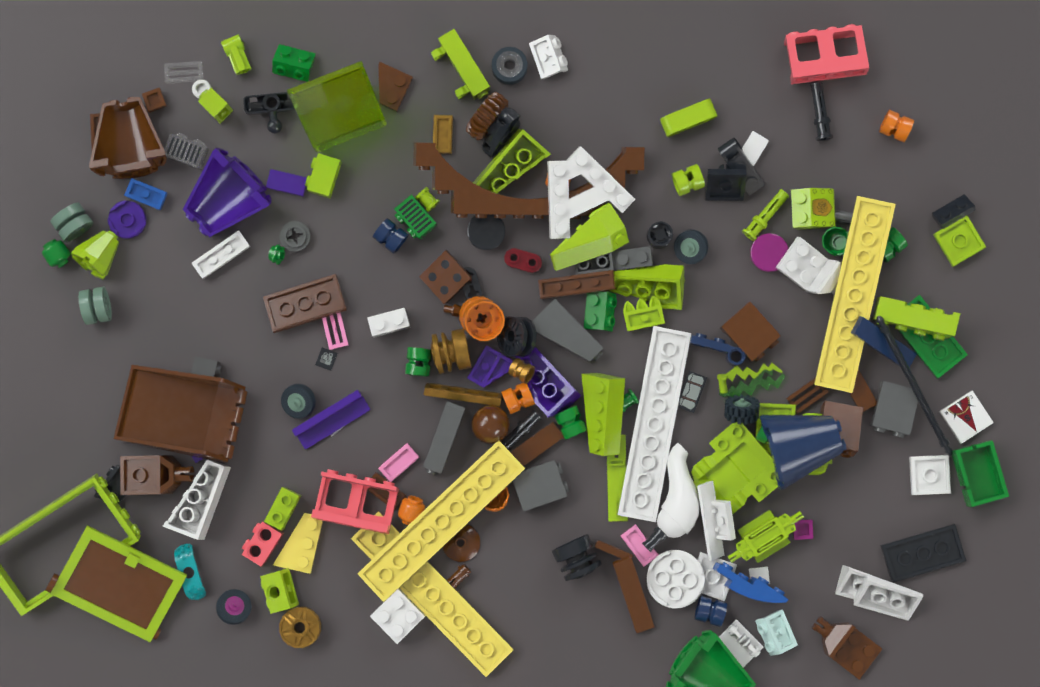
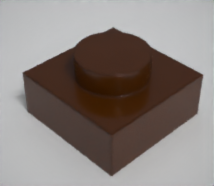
M160 87L142 93L149 113L167 107Z

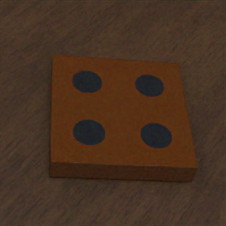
M445 250L419 276L443 304H447L472 279L448 250Z

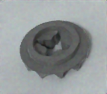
M291 221L285 224L280 231L281 244L289 251H301L307 247L310 241V231L305 224L299 221ZM293 229L297 234H303L301 237H298V244L294 239H287L293 236Z

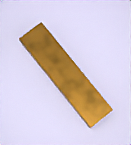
M426 383L424 389L425 396L500 406L502 397L501 393Z

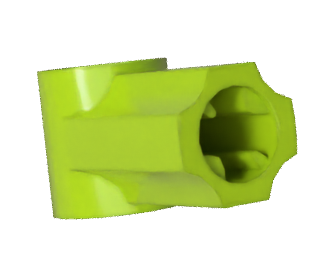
M239 34L221 41L236 75L245 74L252 69L244 52L245 47Z

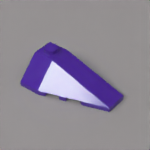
M536 347L526 357L515 356L523 360L526 365L531 364L535 367V373L527 385L533 395L535 404L548 418L567 410L582 396Z

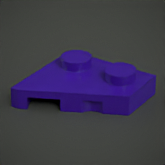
M486 345L467 379L485 388L508 373L513 360Z

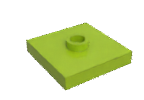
M968 216L933 234L952 267L986 248Z

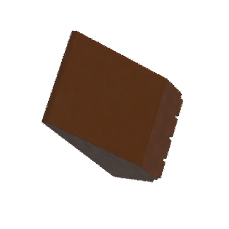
M131 365L113 439L198 458L228 462L229 459H232L235 446L230 444L231 442H236L239 427L235 426V423H241L244 408L239 406L240 404L245 405L248 391H244L245 386L224 378Z

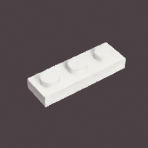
M238 230L193 261L192 265L201 278L205 279L251 246Z

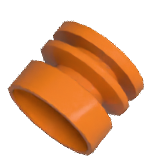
M484 296L469 298L463 303L459 311L461 326L470 336L479 341H489L496 338L504 327L505 318L503 311L492 300ZM479 313L482 314V316H481L482 319H481V320H478V314H479Z

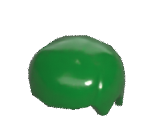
M832 227L826 230L822 237L823 248L833 256H842L846 246L848 231L842 227Z

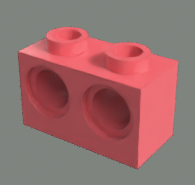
M264 521L261 524H256L252 531L254 535L251 540H246L242 546L244 551L241 554L260 567L265 565L284 534ZM264 529H268L271 532L269 540H265L262 537ZM255 545L261 549L259 556L252 554V547Z

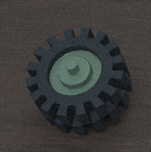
M750 395L730 396L725 400L724 417L727 418V421H731V423L737 422L740 425L741 423L746 425L748 422L750 424L754 421L756 422L759 419L760 402L753 396L750 398Z

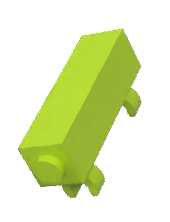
M455 29L439 37L438 41L441 47L433 50L431 55L435 61L447 55L465 85L455 90L457 98L461 99L468 93L471 94L474 100L486 97L489 94L490 86Z

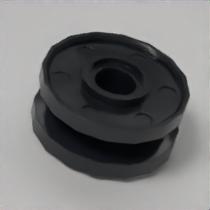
M508 316L505 318L501 333L497 336L498 346L506 356L526 357L531 354L535 347L537 332L535 325L529 318Z

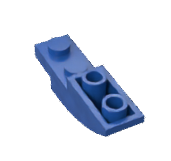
M716 562L712 568L728 579L724 586L743 596L771 603H786L788 601L783 596L785 592L777 587L772 589L768 586L769 582L760 576L758 579L751 577L749 580L747 576L740 572L738 575L732 572L733 567L725 562L722 564Z

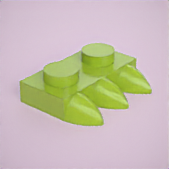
M654 295L650 299L649 307L643 299L639 298L636 310L629 301H626L623 314L627 331L665 324L661 303Z

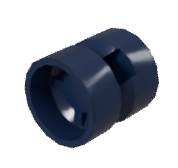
M387 218L375 231L373 238L380 244L385 243V248L395 254L404 244L409 234L401 228L396 229V224Z
M700 596L694 620L704 623L709 620L711 625L721 627L726 615L727 603L719 600L712 602L711 598Z

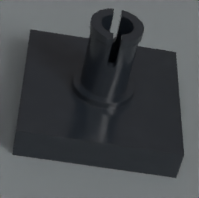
M724 164L720 165L718 169H708L705 201H743L747 169H730L728 164H726V169H724Z

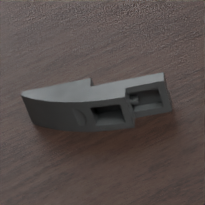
M648 246L613 251L575 264L576 275L654 266L652 248Z

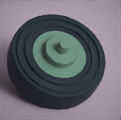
M686 230L675 239L674 252L683 263L696 264L702 261L708 253V241L697 230Z
M293 384L282 393L281 405L290 417L304 418L311 414L315 408V395L306 385Z

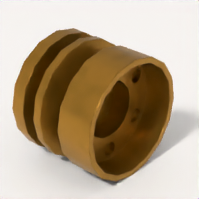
M464 328L452 330L451 340H447L445 333L442 332L441 342L438 341L437 334H432V356L439 374L444 373L443 364H447L449 372H452V363L456 362L459 370L472 368Z

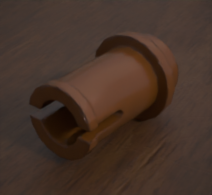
M465 564L459 565V569L447 579V582L451 583V586L455 589L466 577H470L471 570Z

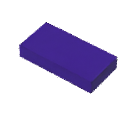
M270 169L266 188L304 197L307 177Z

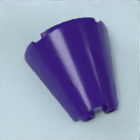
M215 148L211 153L183 208L186 217L192 222L196 221L200 225V232L209 237L271 204V196L269 194L266 196L265 191L267 188L257 175L236 156L229 157L228 151L221 148Z

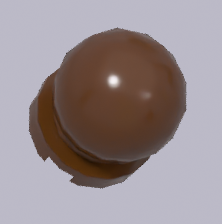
M493 405L478 409L473 415L471 422L475 437L487 444H494L498 440L502 441L510 428L506 412L500 407Z

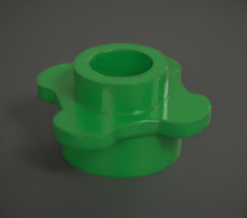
M277 244L270 248L268 258L272 263L276 262L279 265L285 257V248Z

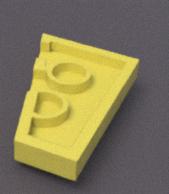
M304 513L273 565L311 574L323 521L313 519L311 517L312 514Z

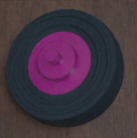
M227 590L217 600V614L227 624H240L251 613L250 598L241 590Z

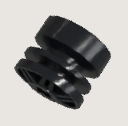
M588 534L552 550L557 563L563 561L567 563V565L560 569L561 572L571 571L564 576L565 581L582 578L602 565L600 560L591 562V559L598 556L597 553L587 554V550L593 547Z

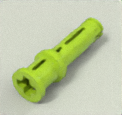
M780 189L758 216L756 215L752 218L753 221L746 229L742 230V233L750 240L755 241L757 235L767 228V222L789 198V195Z

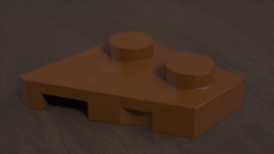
M379 62L380 105L398 112L413 77Z

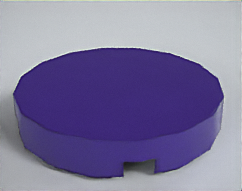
M121 201L110 209L108 225L110 230L117 236L131 239L143 232L147 217L144 209L139 204L132 201Z

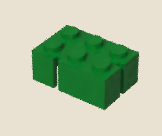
M993 440L953 450L952 458L960 486H965L962 493L967 507H974L1009 497Z

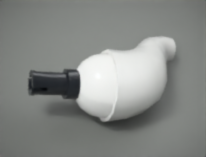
M679 443L672 448L668 455L669 491L665 502L661 506L662 510L658 514V526L654 529L655 532L642 543L650 552L662 540L665 541L668 537L676 538L681 537L685 533L688 534L699 516V495L686 464L688 452Z

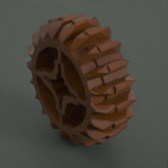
M498 92L491 93L473 114L467 124L466 132L478 141L486 137L488 128L497 120L501 111L508 107V100Z

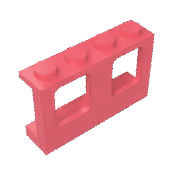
M850 24L843 28L829 27L826 30L820 31L812 29L804 33L796 31L789 33L785 37L784 46H787L791 84L867 75L869 63L862 25ZM855 37L858 54L838 57L833 40ZM818 42L820 59L800 62L797 57L795 44Z
M327 469V472L321 471V485L315 510H312L311 515L313 519L389 534L399 491L395 487V483L384 481L383 484L376 483V479L365 477L364 480L357 479V475L346 473V476L338 475V471ZM332 480L352 484L346 509L326 505L329 485ZM370 487L389 491L386 512L382 517L363 512L367 490Z

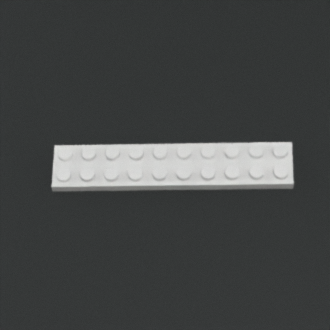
M653 326L618 515L656 522L691 333Z

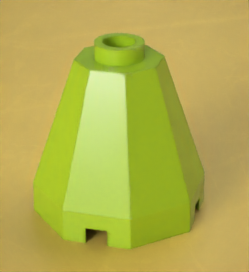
M101 231L75 247L71 252L72 258L86 271L87 269L91 270L93 276L104 279L109 273L119 245L118 237L112 231Z

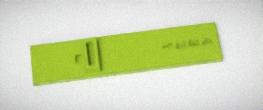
M621 435L618 458H615V455L607 456L608 522L628 521V517L618 515L626 472V435Z

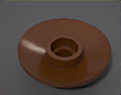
M466 524L442 548L450 559L457 562H465L472 559L478 553L480 537L472 526ZM459 539L464 540V546H458L457 541Z

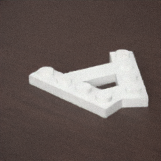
M581 146L566 161H547L550 239L570 238V218L606 201H609L620 213H623L635 200ZM581 174L593 187L569 198L568 180Z

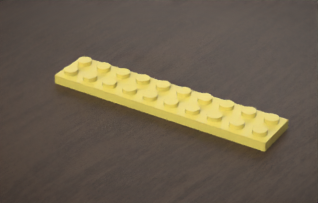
M861 196L856 197L814 385L853 393L864 342L851 334V331L859 316L867 320L870 319L896 204Z
M498 440L357 574L385 602L526 468Z
M379 511L375 514V516H383ZM391 524L389 534L360 529L351 539L372 560L400 532ZM428 561L399 587L485 677L514 650Z

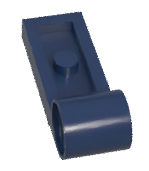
M696 333L695 336L692 335L689 344L727 353L726 361L732 366L740 365L745 360L744 351L725 344L726 340L714 338V341L706 339L707 335ZM732 352L740 354L739 362L731 360Z

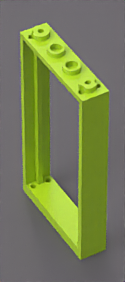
M96 473L0 535V546L93 486L128 535L127 538L120 542L129 546L139 541L141 531L136 524L131 523L127 510L120 507L116 494L108 490L106 480L102 476L99 477ZM0 564V587L21 616L53 596L44 590L27 601Z

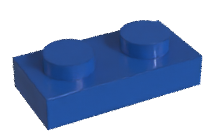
M131 178L124 196L161 211L168 193Z

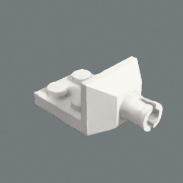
M797 237L776 268L806 292L835 294L841 263L837 260L827 259L801 237Z

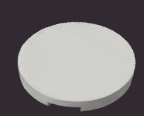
M669 550L661 553L651 562L647 572V587L650 594L658 603L669 608H682L692 604L701 595L705 584L704 571L699 561L693 555L681 550Z

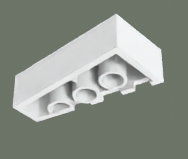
M206 460L194 478L192 485L186 490L183 495L184 497L178 506L174 508L172 515L164 523L163 527L197 540H205L231 467L213 460Z

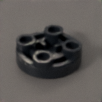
M487 214V218H475L474 216L467 228L470 242L481 250H492L499 247L504 240L506 232L504 222L501 218H494V214Z

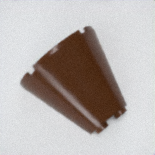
M129 97L123 103H120L118 100L102 103L89 163L90 170L103 177L105 174H109L114 179H131L152 174L158 171V166H164L167 160L166 152L141 98Z

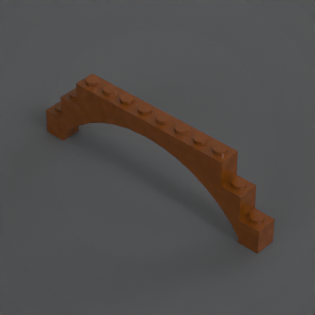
M414 142L413 166H418V170H430V166H432V190H437V194H449V190H451V213L456 214L457 218H468V214H475V218H487V214H494V218H506V215H513V218H525V215H532L533 219H544V215H549L548 197L534 199L513 198L483 189L458 173L438 152L436 143ZM621 147V153L605 169L624 189L625 170H627V174H638V170H644L645 147ZM587 182L586 184L569 191V198L577 194H580L592 188L593 186L589 182ZM606 202L570 219H581V216H588V219H590L589 215L605 205Z

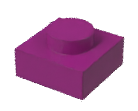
M812 519L799 520L795 523L796 530L793 531V540L813 539Z

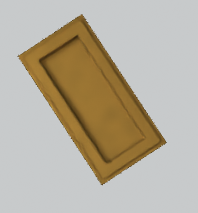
M434 115L433 143H436V149L440 154H452L453 115Z

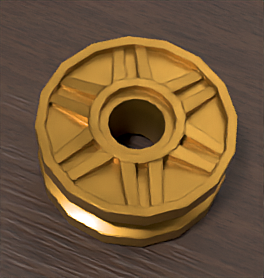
M296 607L287 611L279 623L281 638L287 645L294 648H304L313 644L321 632L319 616L307 607ZM298 622H302L305 625L303 633L296 630Z

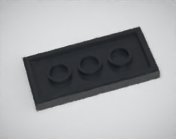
M955 524L880 545L892 583L966 561Z

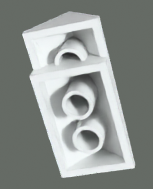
M844 565L842 566L835 592L837 595L854 599L855 606L908 621L923 598L922 593Z

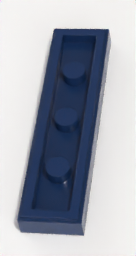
M859 316L851 334L900 366L886 340L887 338L881 333L879 327L866 318ZM894 338L897 343L896 345H898L904 356L903 358H905L904 360H906L910 368L917 354Z

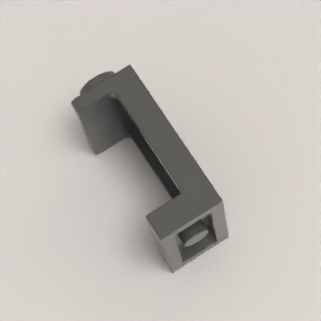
M880 381L873 420L869 426L874 427L873 431L885 433L887 430L893 432V436L904 438V435H910L918 399L912 390L913 388Z
M553 460L522 471L513 480L523 512L567 497L566 492H569L567 482H562L560 474L563 473L560 462L556 463Z

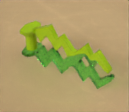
M772 362L769 367L763 363L758 372H754L749 367L742 371L738 366H735L728 373L717 375L720 389L719 395L723 397L740 396L743 390L752 395L758 384L767 391L770 384L778 389L785 375L781 374L777 381H774L770 376L764 380L762 376L765 372L771 376L773 370L780 373L783 372ZM736 374L746 380L748 375L753 378L749 386L740 380L737 388L731 385L730 389L727 390L726 379L729 378L733 382Z

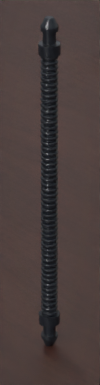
M877 316V323L881 327L879 329L887 338L886 340L896 360H898L897 362H899L930 425H932L938 440H940V446L944 447L945 453L948 456L953 455V450L949 446V440L945 438L913 373H911L906 360H904L905 358H903L904 356L898 345H896V341L891 332H889V325L885 324L883 317Z

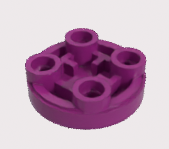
M763 234L753 242L750 248V260L762 271L775 272L778 270L776 266L788 250V245L783 238L776 234Z

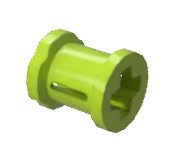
M428 187L424 188L415 197L416 200H419L426 207L427 212H430L440 202L439 199L433 197Z

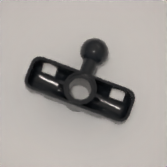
M296 91L250 95L243 99L244 111L248 115L269 113L270 121L267 123V129L272 134H276L282 129V123L278 120L277 113L299 110L301 108V98ZM287 94H295L296 98L288 99ZM256 97L258 102H250V98ZM277 100V105L274 108H269V101Z
M511 108L503 109L497 120L488 128V135L482 144V150L490 158L498 154L512 133L519 129V118L521 115Z

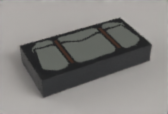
M692 371L688 372L679 396L678 408L691 413L695 412L707 377Z

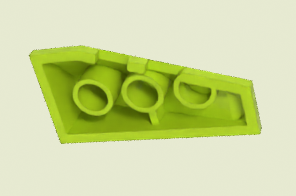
M610 203L593 211L589 215L590 219L583 225L580 224L576 228L577 231L570 238H566L550 254L554 270L557 271L613 252L629 243L626 227Z
M664 264L614 271L616 289L608 291L626 297L631 295L641 298L645 302L650 301L654 295L660 301L663 309L682 310L685 283L684 266Z

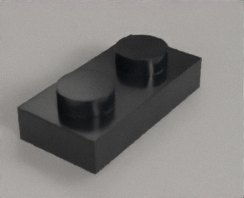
M963 194L932 212V217L942 229H945L974 212L976 208L970 199Z

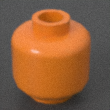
M412 495L402 499L398 510V516L402 519V523L409 525L425 510L423 500Z

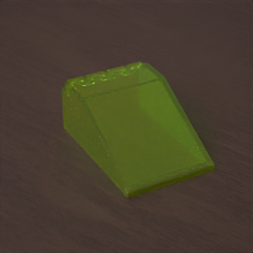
M362 61L287 90L312 147L316 152L324 151L334 145L347 142L352 138H357L387 125Z

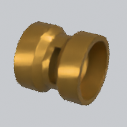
M516 358L510 365L508 374L512 377H519V380L526 384L532 379L535 367L531 364L526 365L523 360Z

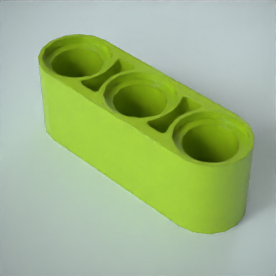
M706 99L660 118L666 136L670 137L713 120L718 115L711 99Z

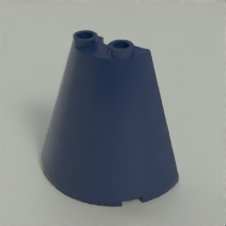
M760 416L764 435L768 440L776 470L774 473L779 490H784L842 454L844 450H847L845 441L840 438L839 434L842 431L839 420L835 421L833 416Z

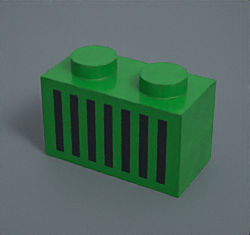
M412 194L394 209L397 213L394 216L401 224L406 223L409 227L407 231L413 238L417 237L421 240L437 226L436 222Z

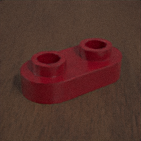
M509 249L504 256L507 266L528 273H536L542 266L541 258L537 254L520 249ZM515 254L518 258L516 261H512L510 256ZM530 260H535L536 265L530 266L528 262Z

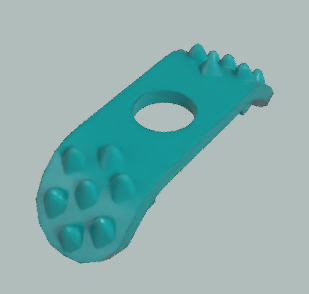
M188 543L180 545L174 552L177 569L183 573L186 567H191L194 570L193 577L186 578L182 584L184 592L191 600L202 599L206 596V590L202 584L195 561L193 546Z

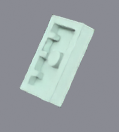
M783 609L755 620L757 630L761 634L765 643V649L769 652L770 656L782 654L798 645Z

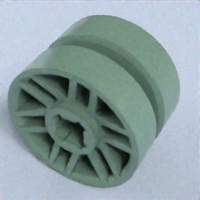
M79 202L62 209L50 221L55 230L59 231L58 234L64 242H70L89 230L94 222L88 214H84L85 210Z
M104 286L94 288L93 292L91 289L79 291L80 312L86 325L95 324L98 320L100 322L111 321V303Z

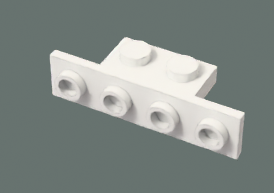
M709 481L698 485L697 488L708 559L713 561L724 556L722 540L731 541L736 539L731 502L716 500L714 483Z

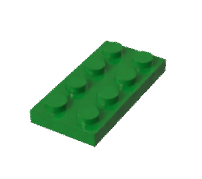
M918 295L907 304L924 305L927 310L930 309L921 295ZM907 329L906 332L898 330L936 379L968 355L954 337L945 338L944 341L933 339L931 334L926 333V336L914 334V330Z

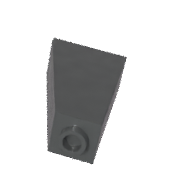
M556 299L532 321L537 334L588 362L592 359L596 362L603 355L601 352L603 347Z
M448 401L446 402L423 466L427 468V473L435 476L438 473L442 474L466 408Z

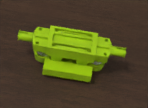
M770 510L764 512L737 529L742 540L736 543L737 551L727 556L732 563L740 557L746 561L754 557L757 563L761 562L791 543L788 535L796 530L795 523L803 519L804 516L801 515L800 511L791 517L786 513L779 517H774Z

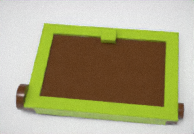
M87 525L61 574H53L45 591L151 642L152 639L156 640L161 632L159 626L185 581L187 574Z

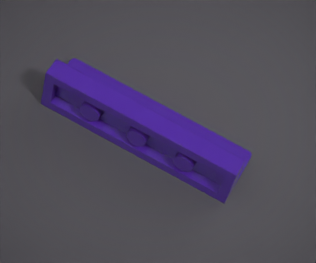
M356 390L292 429L295 437H298L304 449H308L370 411V407L361 392Z

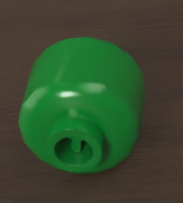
M53 239L43 246L42 256L49 266L61 268L69 263L67 259L71 256V253L62 240L57 241Z

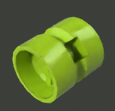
M697 164L687 167L686 171L681 169L671 173L679 196L690 193L691 189L696 191L705 187L703 175Z

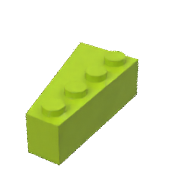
M518 129L473 183L497 194L512 181L518 179L522 174L551 154L525 130Z
M880 296L876 300L872 320L877 321V316H881L884 318L886 325H894L896 330L906 332L907 329L914 330L916 335L926 336L927 333L933 335V339L944 341L945 338L955 336L960 313L953 312V314L947 315L942 309L930 308L927 310L924 305H907L905 301Z
M601 373L581 374L589 452L601 456L619 455L625 378Z

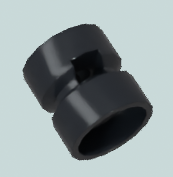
M663 221L652 224L647 232L649 245L656 249L666 247L673 237L671 226Z

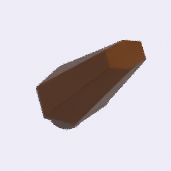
M457 304L453 306L445 305L444 313H450L452 316L459 317V311L462 306Z

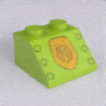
M804 188L791 190L794 229L805 230L836 227L834 189Z

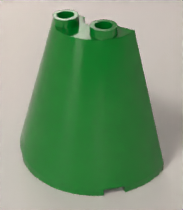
M710 630L702 631V636H694L684 646L670 669L671 680L666 682V687H755L756 685L718 635Z

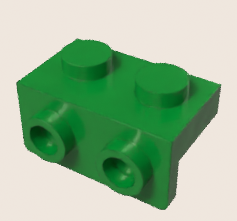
M279 44L272 60V73L308 82L316 53Z
M604 291L587 293L584 329L613 331L615 325L614 313L617 306L616 294Z

